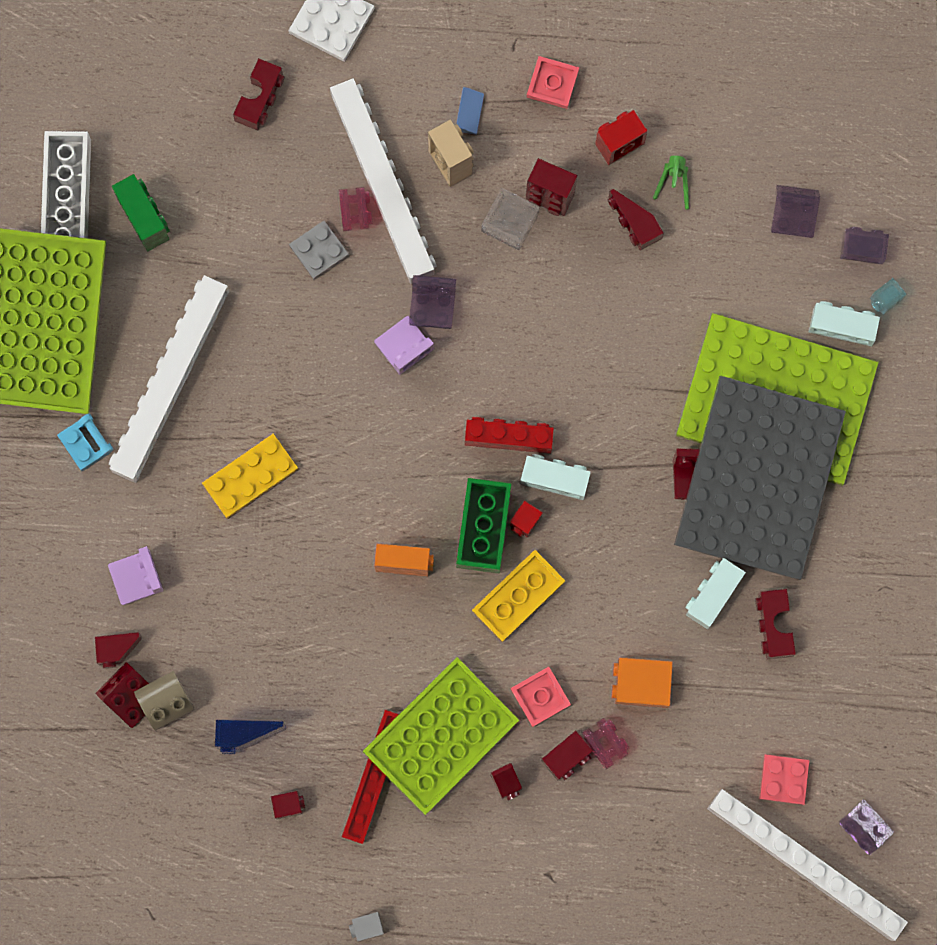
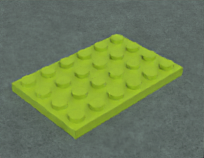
M456 657L362 752L426 815L519 719Z

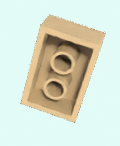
M451 119L428 132L429 153L450 187L471 176L472 167L474 166L472 163L474 160L472 156L474 154L473 149L468 142L464 143L461 138L463 133L457 124L454 125Z

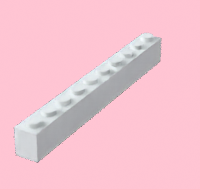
M353 78L330 87L332 99L410 284L433 276L434 268L437 267L432 255L428 256L426 248L429 247L425 237H420L419 222L416 216L413 218L409 211L412 210L411 203L408 197L405 199L401 192L404 191L403 184L400 178H395L393 173L396 171L392 159H387L385 153L388 152L384 140H379L377 134H380V130L376 121H371L369 115H372L368 102L364 104L362 100L364 93L361 85H356Z
M205 275L202 281H197L194 288L196 293L193 299H189L184 309L186 313L183 319L180 318L176 324L175 330L177 332L174 338L170 337L166 345L167 352L164 357H160L157 363V373L155 376L150 377L147 384L149 389L146 395H142L137 405L139 409L136 415L133 414L128 422L130 428L127 434L121 436L118 444L120 448L117 454L114 453L109 461L112 473L134 483L137 482L229 293L227 285Z
M723 789L718 792L707 808L890 941H896L908 923Z

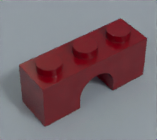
M258 58L250 80L251 84L260 87L262 92L254 99L241 96L233 113L235 122L257 131L260 125L265 124L268 117L266 113L268 107L273 106L277 87L281 88L285 79L281 67Z
M787 589L762 591L758 594L759 598H755L756 609L761 612V619L758 620L759 632L764 635V641H761L762 654H766L767 660L793 657L796 655L793 632L781 633L774 626L776 615L786 614L790 611Z

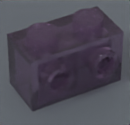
M860 227L846 228L843 233L840 259L883 265L887 255L889 234H883L884 232L881 230L862 231Z

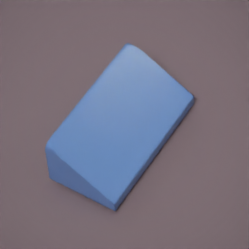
M463 87L456 124L463 133L477 135L484 94Z

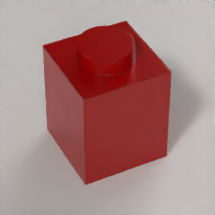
M524 501L509 523V526L512 527L511 531L519 537H522V535L528 537L543 513Z

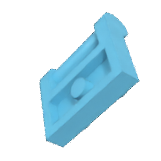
M91 414L84 415L79 421L57 435L81 471H84L114 450L111 444L105 441L93 423L94 419ZM84 427L88 429L100 447L99 451L94 452L80 429Z

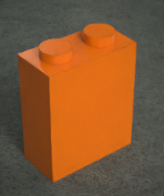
M386 544L376 545L374 565L376 572L428 577V572L433 571L434 555H430V548Z
M619 658L618 663H614L613 676H617V683L612 685L611 698H615V704L662 708L670 706L672 662Z

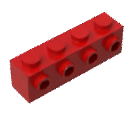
M472 417L471 420L467 419L465 446L551 454L554 427H549V424L537 423L536 426L528 425L525 421H515V424L506 423V420L493 419V422L484 421L482 417Z

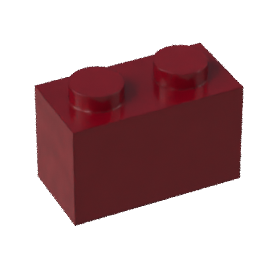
M575 730L545 755L541 761L557 781L561 778L565 781L575 773L572 769L576 765L580 764L582 767L591 759L589 754L593 750Z

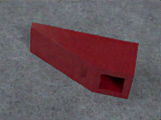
M615 189L609 191L608 203L612 210L616 209L618 212V220L623 228L628 229L630 233L629 239L634 247L637 246L641 251L663 238L664 232L653 214Z

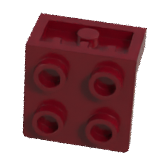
M676 448L672 461L675 499L686 500L699 449Z
M125 662L95 694L130 728H133L145 716L134 692L149 683L129 663Z

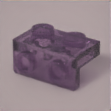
M864 799L839 821L844 830L868 855L880 848L894 833L889 825Z

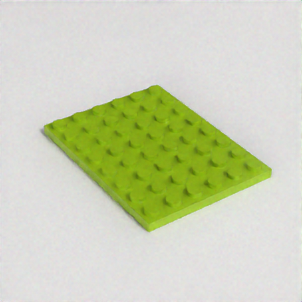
M0 228V404L89 414L106 250L105 240Z
M712 313L676 436L698 443L702 442L719 376L844 410L846 412L827 480L828 482L843 486L878 362Z

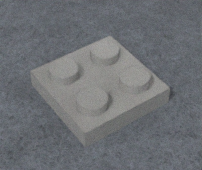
M322 221L289 244V247L313 280L349 257L348 252L325 221Z

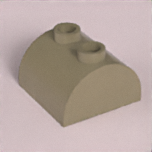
M174 671L134 692L144 714L155 731L195 710Z

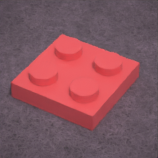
M538 56L527 92V98L567 109L579 67Z
M550 667L510 688L532 728L571 706Z
M765 754L759 799L805 805L809 760Z

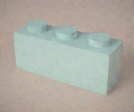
M821 301L816 303L813 308L809 333L872 347L876 339L880 317L875 316V313L870 311H862L860 313L854 311L851 307L842 306L838 308L834 307L832 303Z
M537 454L526 457L520 485L584 500L590 471H586V467L581 465L567 466L565 465L566 462L553 459V462L544 460L545 457Z
M725 558L720 563L718 561L714 563L709 571L712 573V576L708 581L704 579L697 589L701 593L697 599L692 597L685 607L689 610L686 616L707 630L746 573Z

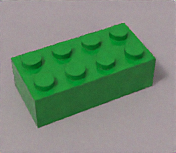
M468 478L456 568L500 574L511 483Z

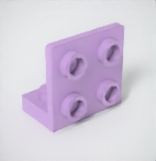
M409 316L403 318L374 340L376 346L399 375L434 350V343L429 337H424Z
M147 546L138 549V554L108 564L122 605L163 592L154 561Z

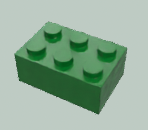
M132 174L111 186L147 252L170 240L167 234L170 232L168 224L162 214L158 216L160 214L152 196L148 198L150 194L142 178L137 180L135 174Z

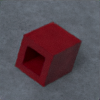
M298 791L271 796L275 819L303 814L302 809L306 808L303 795L299 796Z

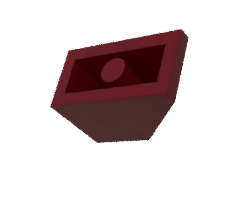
M136 632L95 637L97 664L103 665L104 669L115 668L116 664L122 663L142 640L141 634Z
M512 763L491 772L490 776L501 799L507 798L509 801L520 795L518 791L522 790V786Z

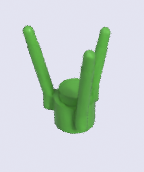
M670 156L669 163H665L664 171L653 199H657L668 172L673 177L672 188L676 187L677 177L683 176L685 209L688 210V167L685 166L686 159L684 157Z

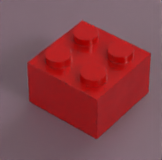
M634 110L629 113L625 111L617 116L616 121L611 124L607 122L598 128L599 131L597 132L595 145L608 165L645 144L647 129Z

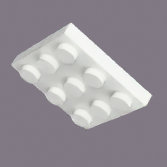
M306 0L288 31L289 34L345 62L375 7L364 0Z

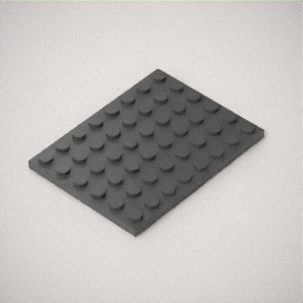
M719 376L674 545L801 580L846 411Z

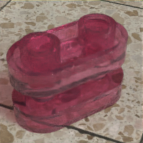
M364 187L356 188V194L348 195L347 189H339L343 232L352 231L351 224L360 223V230L369 229V224H373L371 211L367 212L366 204H370L369 191H365ZM350 203H357L359 215L350 216Z
M602 718L596 722L598 730L592 732L590 728H587L581 733L602 766L607 770L614 765L611 760L612 757L617 755L621 760L628 755L627 750L630 748L623 738L619 739L615 734L617 729L610 719L606 721L605 718ZM603 736L611 746L607 751L599 742V739Z

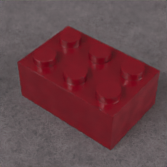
M538 158L527 180L526 200L534 207L539 208L542 206L548 209L547 211L555 216H565L575 195L578 175Z

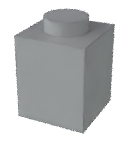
M378 912L352 919L353 924L349 925L352 938L356 937L357 942L384 934Z

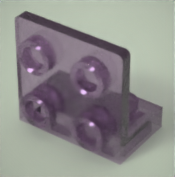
M776 185V202L771 232L813 238L820 202L819 190Z
M413 275L409 325L451 329L456 295V279Z

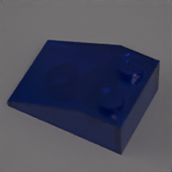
M216 720L215 747L222 754L234 755L236 751L244 750L285 731L286 724L283 721Z

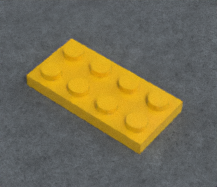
M273 433L202 482V485L226 519H228L299 469Z
M534 550L472 609V612L503 642L565 583V580Z

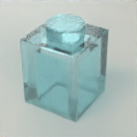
M892 278L870 297L871 305L877 312L880 311L884 315L901 302L907 294Z

